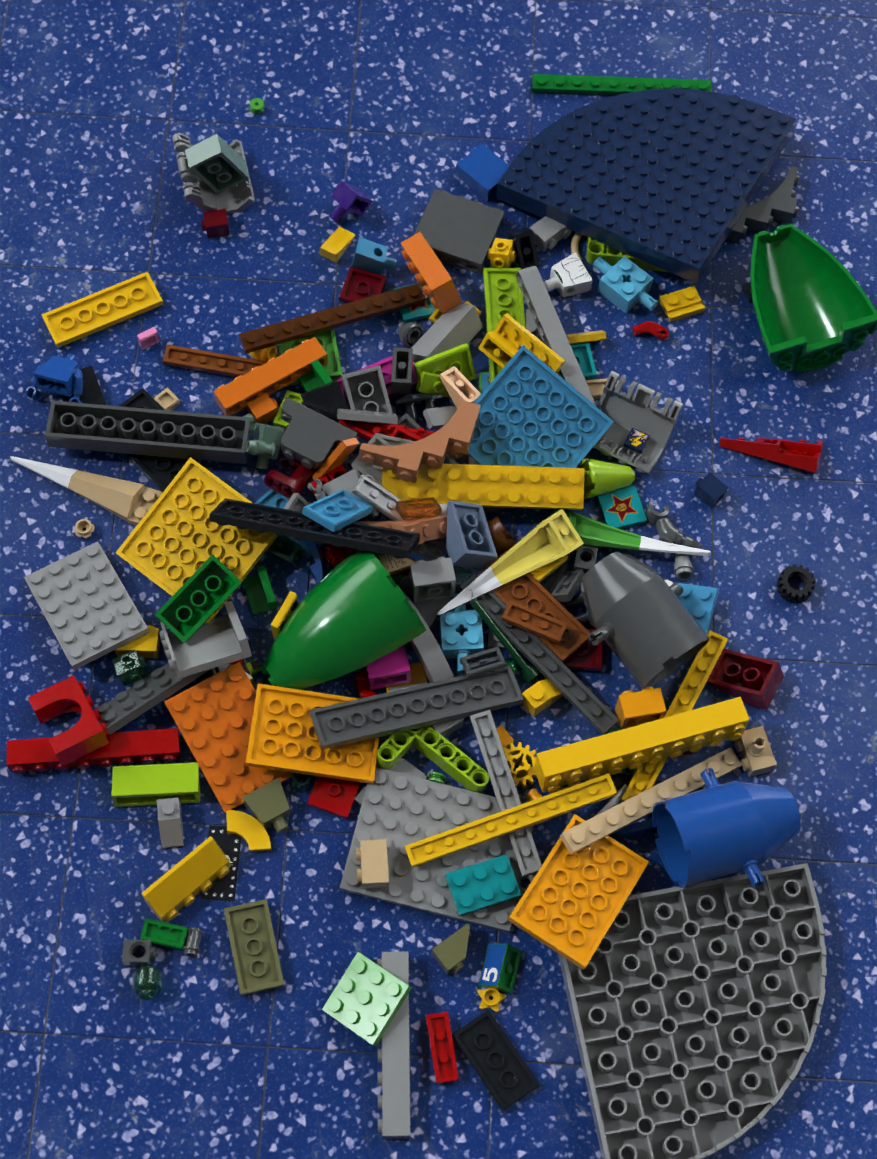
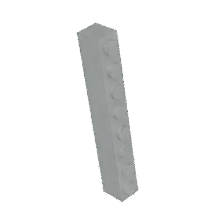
M382 952V959H377V964L409 985V953ZM408 994L380 1039L382 1040V1049H378V1063H382V1072H378V1086H382V1095H378V1109H382V1118L378 1119V1133H382L383 1139H410Z

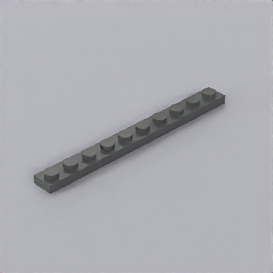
M474 574L460 586V590L465 589L478 576ZM492 591L475 598L511 643L602 735L606 734L618 723L619 719L535 634L501 621L507 606Z

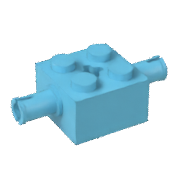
M624 256L613 266L603 260L602 257H598L595 260L593 267L604 274L600 278L598 292L624 313L630 311L638 302L642 303L650 311L657 306L658 301L647 294L651 290L653 277Z
M466 603L455 607L454 611H447L441 614L439 618L441 650L446 659L457 658V674L462 675L463 665L459 662L460 658L484 650L482 618L475 610H466Z

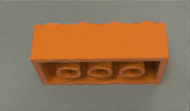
M421 232L401 242L403 248L401 254L406 262L409 261L406 265L411 273H415L414 277L417 283L423 285L422 289L425 295L431 297L430 302L434 309L439 308L441 313L444 314L460 305L462 301L452 278Z

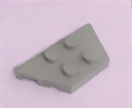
M375 433L367 444L395 446L415 441ZM358 455L351 464L352 468L356 471L358 479L363 474L365 476L371 475L376 480V483L381 486L382 467L365 464L359 461Z

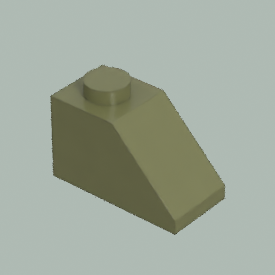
M468 923L432 949L433 957L447 975L451 972L456 974L464 968L463 963H465L470 932Z

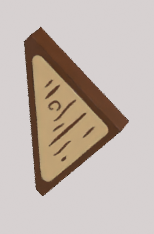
M375 554L376 558L389 572L390 577L409 571L410 564L418 561L410 557L398 559L392 555Z

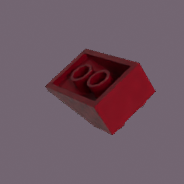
M724 649L707 684L734 698L741 697L742 701L748 705L767 710L784 675L779 662Z

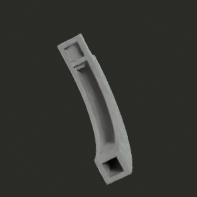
M402 590L408 603L416 611L427 630L409 642L424 669L429 683L454 678L430 628L413 602Z

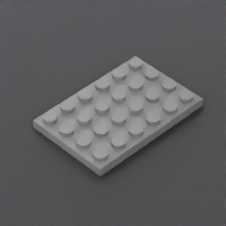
M98 541L24 577L73 670L149 633L147 625Z

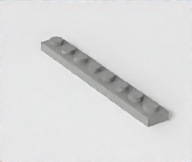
M487 710L471 715L470 720L500 811L521 805L491 711ZM526 827L509 833L508 835L522 877L537 873L542 864L530 828Z

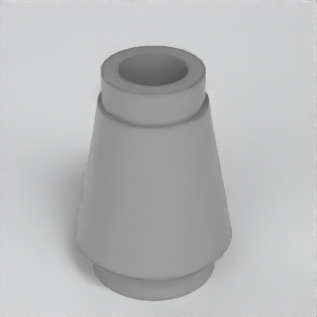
M675 553L674 575L679 580L690 579L693 576L694 569L689 555Z

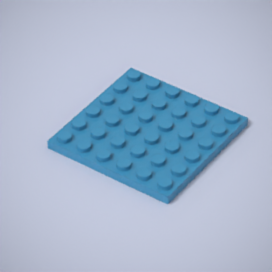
M522 345L474 402V404L481 405L468 455L480 465L576 468L614 421ZM540 509L533 510L538 513Z

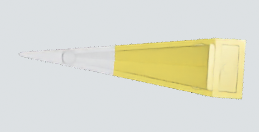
M564 510L557 511L539 523L440 609L436 615H441L557 560L584 544Z

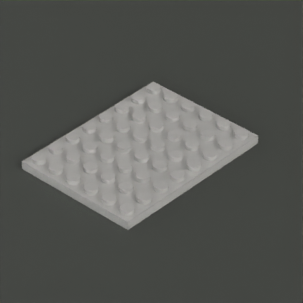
M376 767L374 783H367L339 890L509 933L511 922L508 921V918L515 909L517 898L459 917L445 878V873L507 854L519 888L522 875L508 834L412 868L405 849L406 845L501 812L497 799L493 796ZM534 825L529 826L530 831H531V834H532ZM387 839L388 888L362 889V882H357V869H361V862L356 861V848L360 847V840Z

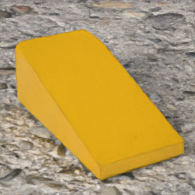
M339 226L320 247V255L337 263L356 234Z

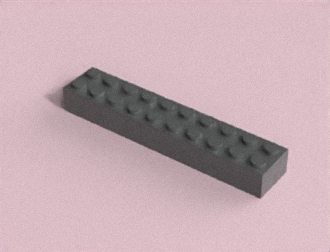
M51 401L45 438L48 446L55 448L189 459L191 457L194 460L247 464L248 452H246V444L250 440L252 428L249 417Z

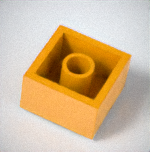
M646 687L638 692H633L632 690L622 692L615 706L616 717L619 719V729L622 730L664 718L666 708L661 688Z

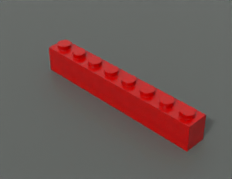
M178 728L107 734L106 738L109 744L63 767L49 742V739L53 737L7 741V767L10 772L16 774L25 773L27 770L45 772L47 769L56 768V770L63 771L68 770L69 767L87 769L94 765H99L100 767H110L112 764L129 766L133 762L152 764L160 760L174 762L176 759H181V740Z

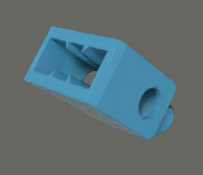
M359 237L352 267L381 275L383 268L394 270L397 259L386 257L388 250L386 246Z

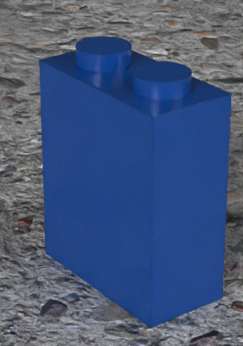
M480 144L477 148H473L465 158H461L457 162L456 176L488 202L497 194V183L509 168V165L484 144Z

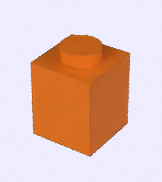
M267 393L247 403L248 414L253 415L255 422L261 424L274 420L277 409H279L274 398L271 399Z

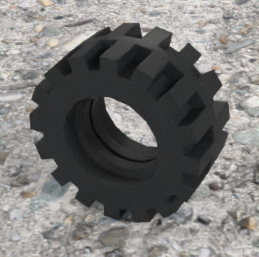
M793 564L792 567L789 565L781 572L777 581V591L781 593L780 596L782 598L786 597L785 601L789 602V600H792L794 604L797 601L802 603L803 600L806 601L811 596L816 580L813 578L814 574L808 572L809 569L807 567L803 569V565L797 567V564ZM797 578L802 581L804 588L795 590L788 584V580Z

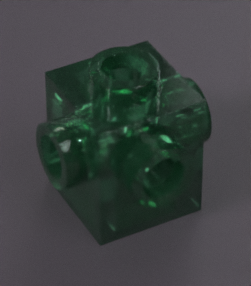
M136 650L126 652L112 659L116 674L124 686L137 682L147 676L145 668L148 665L143 655L139 656Z

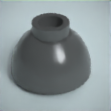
M417 322L401 324L398 328L401 343L407 348H412L423 336L424 330L422 325Z

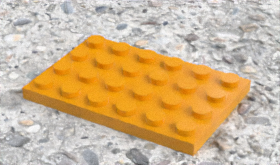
M258 683L245 766L373 784L379 737L321 750L309 715L310 710L359 698Z
M574 814L564 832L585 822V820ZM610 836L572 855L562 839L559 838L509 916L508 921L584 970L649 861Z

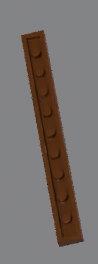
M417 283L240 333L239 340L245 354L425 303V296Z

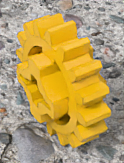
M521 742L518 743V747H514L513 743H510V749L503 747L516 789L518 784H521L523 789L526 788V782L532 785L534 782L533 778H537L534 770L536 750L530 752V745H526L523 748ZM526 758L530 760L531 764L527 763ZM521 761V766L516 768V770L514 771V765H517Z

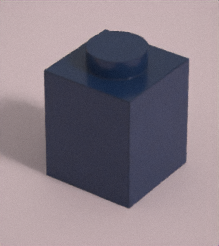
M709 473L706 477L702 476L695 484L697 487L694 494L709 507L713 508L725 497L728 487L712 473Z

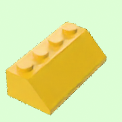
M210 836L141 894L148 907L161 922H169L178 915L177 911L183 906L188 907L196 899L195 896L200 892L204 893L209 890L214 880L218 877L219 879L223 878L229 872L230 862L215 840Z

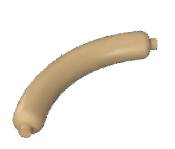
M576 232L571 242V253L576 252L582 261L578 251L582 234Z

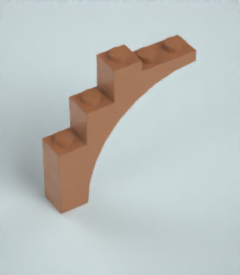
M461 400L457 411L448 423L430 436L409 444L377 446L362 443L359 450V461L368 465L380 466L387 470H395L396 478L416 483L422 464L442 469L447 450L468 454L479 419L481 405Z
M447 515L398 521H355L420 534V542L418 544H423V541L447 537Z

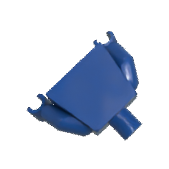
M69 354L66 358L52 356L47 362L36 367L31 382L33 385L26 389L28 397L38 400L41 393L37 389L69 397L74 394V397L69 402L82 403L79 397L83 391V373L79 369L78 359L75 355Z

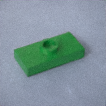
M145 918L140 940H151L152 944L183 951L189 928Z

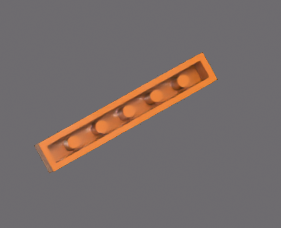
M315 337L310 340L307 339L299 346L286 350L284 354L271 358L260 367H254L247 374L237 376L232 382L219 386L214 391L215 401L225 416H232L247 408V403L266 393L271 395L297 381L300 376L311 371V363L318 359L322 366L327 365V353Z

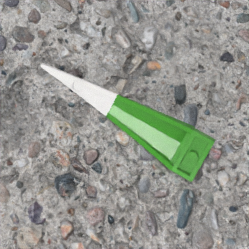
M564 511L584 543L582 545L711 556V551L648 538L609 526L573 511Z

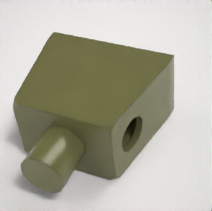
M279 778L242 797L245 807L265 829L273 825L277 833L280 834L289 828L285 818L289 817L291 812Z

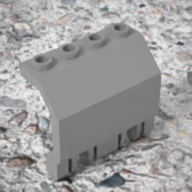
M176 133L172 136L174 149L179 152L176 154L181 180L185 182L183 190L187 201L194 203L195 207L205 211L225 209L226 214L244 211L255 202L250 177L248 180L217 194L189 169L185 149L193 146L190 143V138L181 133ZM235 139L229 146L246 162L242 142Z
M611 371L597 408L612 419L614 423L593 447L600 450V453L605 456L617 458L622 464H630L636 467L635 469L641 473H650L669 440L683 403L675 400L668 413L673 402L672 398L669 397L666 400L662 410L657 407L661 399V393L657 392L654 397L655 390L639 384L637 387L638 382L636 381L630 384L628 393H625L621 389L625 384L626 377L622 375L619 379L620 374ZM632 428L650 435L642 454L624 447V442Z

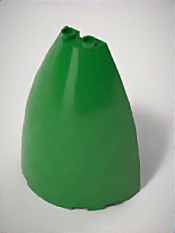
M792 224L778 226L772 233L761 231L755 234L751 259L752 302L766 351L772 364L776 365L779 370L784 372L796 370L797 373L829 366L842 360V355L850 350L855 352L865 344L864 339L869 334L873 335L877 329L876 309L849 271L828 250Z
M355 551L338 564L304 597L286 621L263 665L259 668L265 677L270 675L268 681L272 686L300 690L358 670L400 648L427 630L416 611L408 603L400 587L396 586L389 572L371 551Z

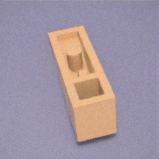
M455 366L439 376L457 409L461 400L474 403L481 395Z

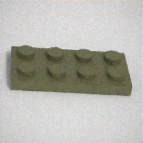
M267 899L224 908L240 995L245 996L284 987Z

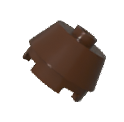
M498 516L493 520L489 519L487 521L497 556H500L505 551L511 549L516 542Z

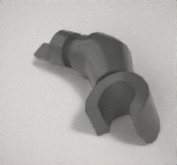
M649 502L645 516L650 524L656 525L659 538L662 541L700 549L702 543L693 540L694 538L684 537L683 533L678 532L679 529L675 528L670 519L667 518L670 510L669 505L665 506L662 512H657L653 508L654 503Z

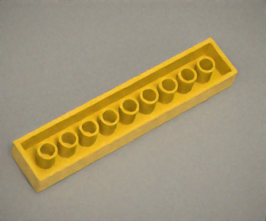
M422 464L415 483L396 478L395 470H387L382 467L381 486L408 505L433 506L434 503L448 504L452 500L492 508L584 509L585 468L443 464L441 469Z
M741 697L537 753L534 770L542 792L547 790L548 792H554L559 790L561 786H574L583 780H591L607 773L614 775L625 768H638L642 763H657L667 756L674 758L680 756L685 751L696 752L703 746L710 745L713 747L728 739L730 741L738 740L744 734L750 719Z

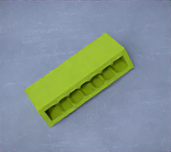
M193 762L113 766L111 793L114 807L157 805V800L179 798L181 804L200 803L199 764Z

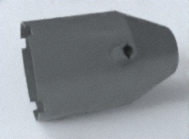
M620 552L608 555L595 564L582 577L594 627L596 628V631L589 634V640L591 641L596 638L592 642L593 645H598L605 640L641 689L652 687L677 670L675 665L684 658L686 661L690 660L709 642V637L677 597L683 593L682 586L675 589L680 583L675 582L668 586L660 575Z

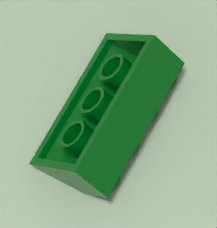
M212 554L162 606L155 616L181 641L186 643L243 582Z

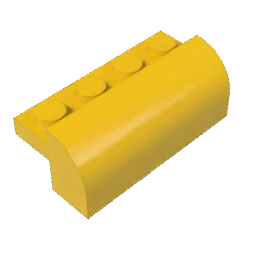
M509 314L503 315L496 329L488 332L478 347L479 350L502 369L522 345L557 374L565 363L563 358Z

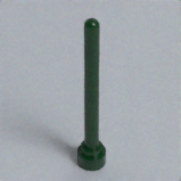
M475 598L470 601L471 606L521 667L522 677L526 682L532 680L540 671L535 666L533 667L526 662L480 602Z

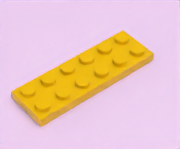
M147 271L44 313L42 318L56 347L60 348L162 306L164 303Z

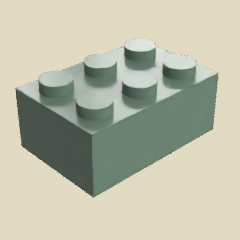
M218 134L185 149L189 169L217 194L249 179L245 160Z

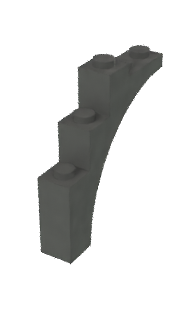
M790 167L783 183L770 196L745 208L726 240L739 243L740 237H745L747 229L756 232L766 231L767 227H771L772 220L790 224L792 217H797L799 207L796 206L797 199L794 198L796 190H792L793 186L797 187L800 177L796 175L797 167Z

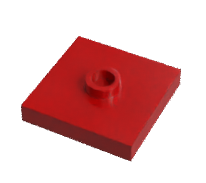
M318 776L307 805L348 819L361 782Z

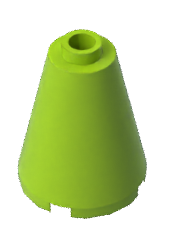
M588 458L582 459L579 463L578 468H585L584 495L586 496L584 498L586 499L631 486L635 480V473L630 466Z

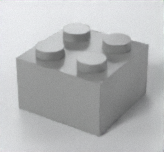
M438 557L432 561L419 560L410 564V585L414 603L455 597L456 578L451 557Z

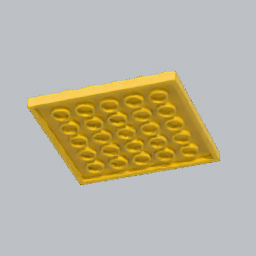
M190 457L119 547L116 554L173 596L212 554L239 580L243 581L277 536L274 533H259L253 529H238L236 526H221L215 522H210L209 514L225 498L248 503L252 502ZM223 603V604L216 610V612L206 621V623L210 624L211 620L214 619V617L218 614V612H219V611L221 610V608L224 606V603Z

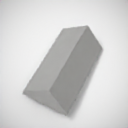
M461 303L442 314L412 347L413 361L416 363L459 345L469 344L483 328L475 306Z

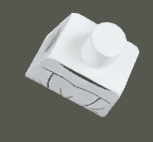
M575 252L552 266L551 279L544 281L548 292L557 289L562 297L590 291L593 280Z

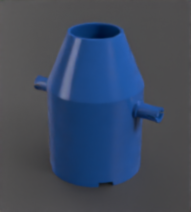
M712 768L708 769L709 773L707 769L700 773L707 787L706 789L655 803L652 811V825L657 827L659 838L655 839L657 849L669 877L674 883L679 882L681 884L679 885L680 888L739 871L746 872L752 888H757L756 884L760 887L765 884V879L758 866L763 864L797 835L801 828L798 806L788 789L741 781L719 784Z

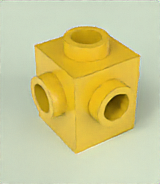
M495 238L492 248L488 249V259H490L491 267L510 268L511 263L515 261L514 240Z

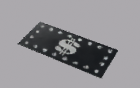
M209 825L208 838L211 836L228 858L231 867L223 878L219 879L218 877L212 882L213 885L209 890L202 893L201 899L235 901L241 836L227 833L226 826Z

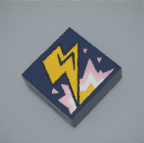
M632 428L624 442V447L642 454L650 435Z

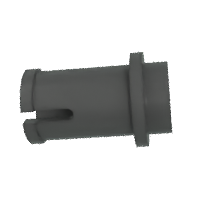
M192 927L188 930L187 943L183 947V951H185V956L197 957L201 952L199 946L203 930Z

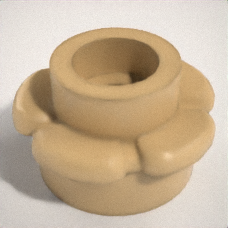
M81 519L75 525V534L78 537L88 538L94 532V525L87 519Z

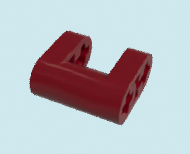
M282 455L279 459L281 467L292 474L287 476L279 471L271 470L265 476L264 482L270 489L291 498L293 493L301 492L317 470L313 468L308 469L301 462L295 459H288Z

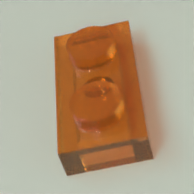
M434 497L396 502L395 508L403 520L441 515L442 511L441 506Z

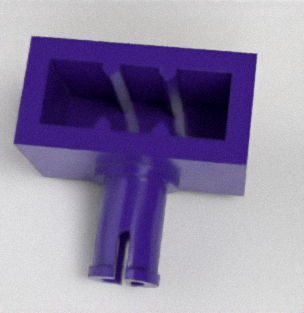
M342 181L334 188V192L331 195L339 205L329 217L339 224L347 211L362 216L373 201L359 188Z

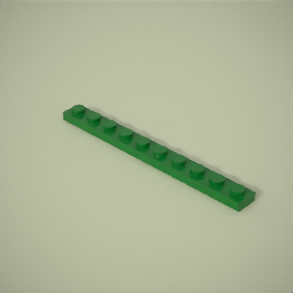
M532 75V93L616 96L643 90L673 89L674 87L712 92L711 80Z

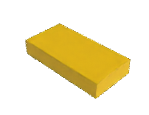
M599 330L566 334L570 344L605 340L606 332Z

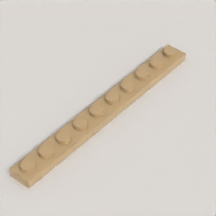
M730 747L563 832L560 838L572 855L651 814L655 803L689 794L705 786L700 776L703 770L707 769L709 773L708 769L712 768L716 778L719 779L740 768L742 763Z

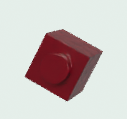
M225 209L203 212L204 220H201L202 231H206L207 238L230 235Z

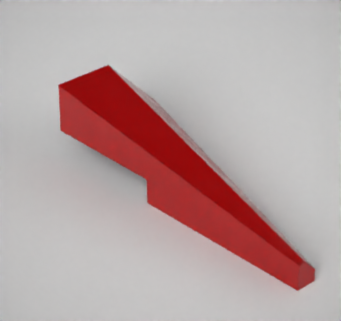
M339 420V424L357 432V436L368 442L375 433L411 441H418L435 433V431H428L424 428H406L405 425Z
M725 437L720 438V447L814 473L819 468L824 443L822 440H818L817 444L806 443V440L798 442L786 439L756 438L754 442L746 441L744 438H738V440Z

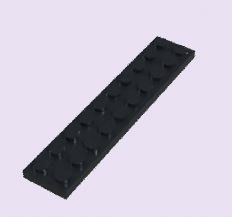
M227 498L209 514V521L221 526L231 525L236 526L238 529H253L259 533L269 532L274 533L276 536L294 537L297 540H312L318 544H333L339 548L349 547L354 548L356 551H371L377 555L387 554L398 559L408 558L420 542V534L358 522H353L332 532L303 515L302 512Z

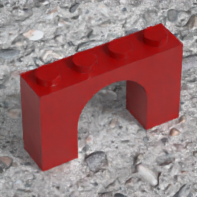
M74 675L28 697L40 724L67 712L82 714L75 726L49 739L62 767L109 744L106 738L109 732L104 722L101 724L98 722L102 719L96 708L92 710L91 707L94 704L89 694L84 695L87 690L82 681L77 682Z

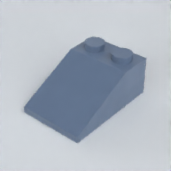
M452 500L448 502L446 549L449 558L451 557L453 566L485 569L498 557L482 505Z

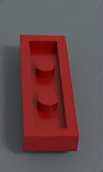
M448 1012L426 1015L436 1084L459 1081Z

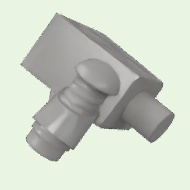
M353 469L322 485L319 479H314L317 483L316 488L311 483H308V489L315 491L317 500L341 489L356 496L352 493V490L359 479L356 471ZM366 475L368 478L376 482L373 476Z

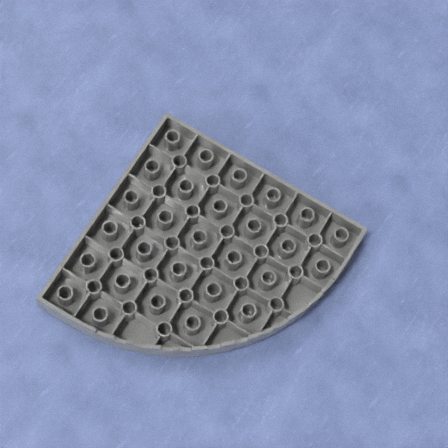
M808 863L761 871L765 884L760 887L756 884L757 888H752L747 874L706 881L684 888L678 886L629 895L584 970L558 954L602 1159H705L743 1135L760 1121L783 1096L790 1083L798 1074L811 1048L814 1034L820 1021L821 1008L826 992L827 954L824 940L825 931ZM654 949L657 950L660 956H653ZM640 962L643 964V968H639Z

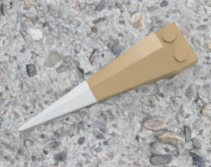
M10 457L13 462L62 485L136 526L163 493L140 483L23 458Z

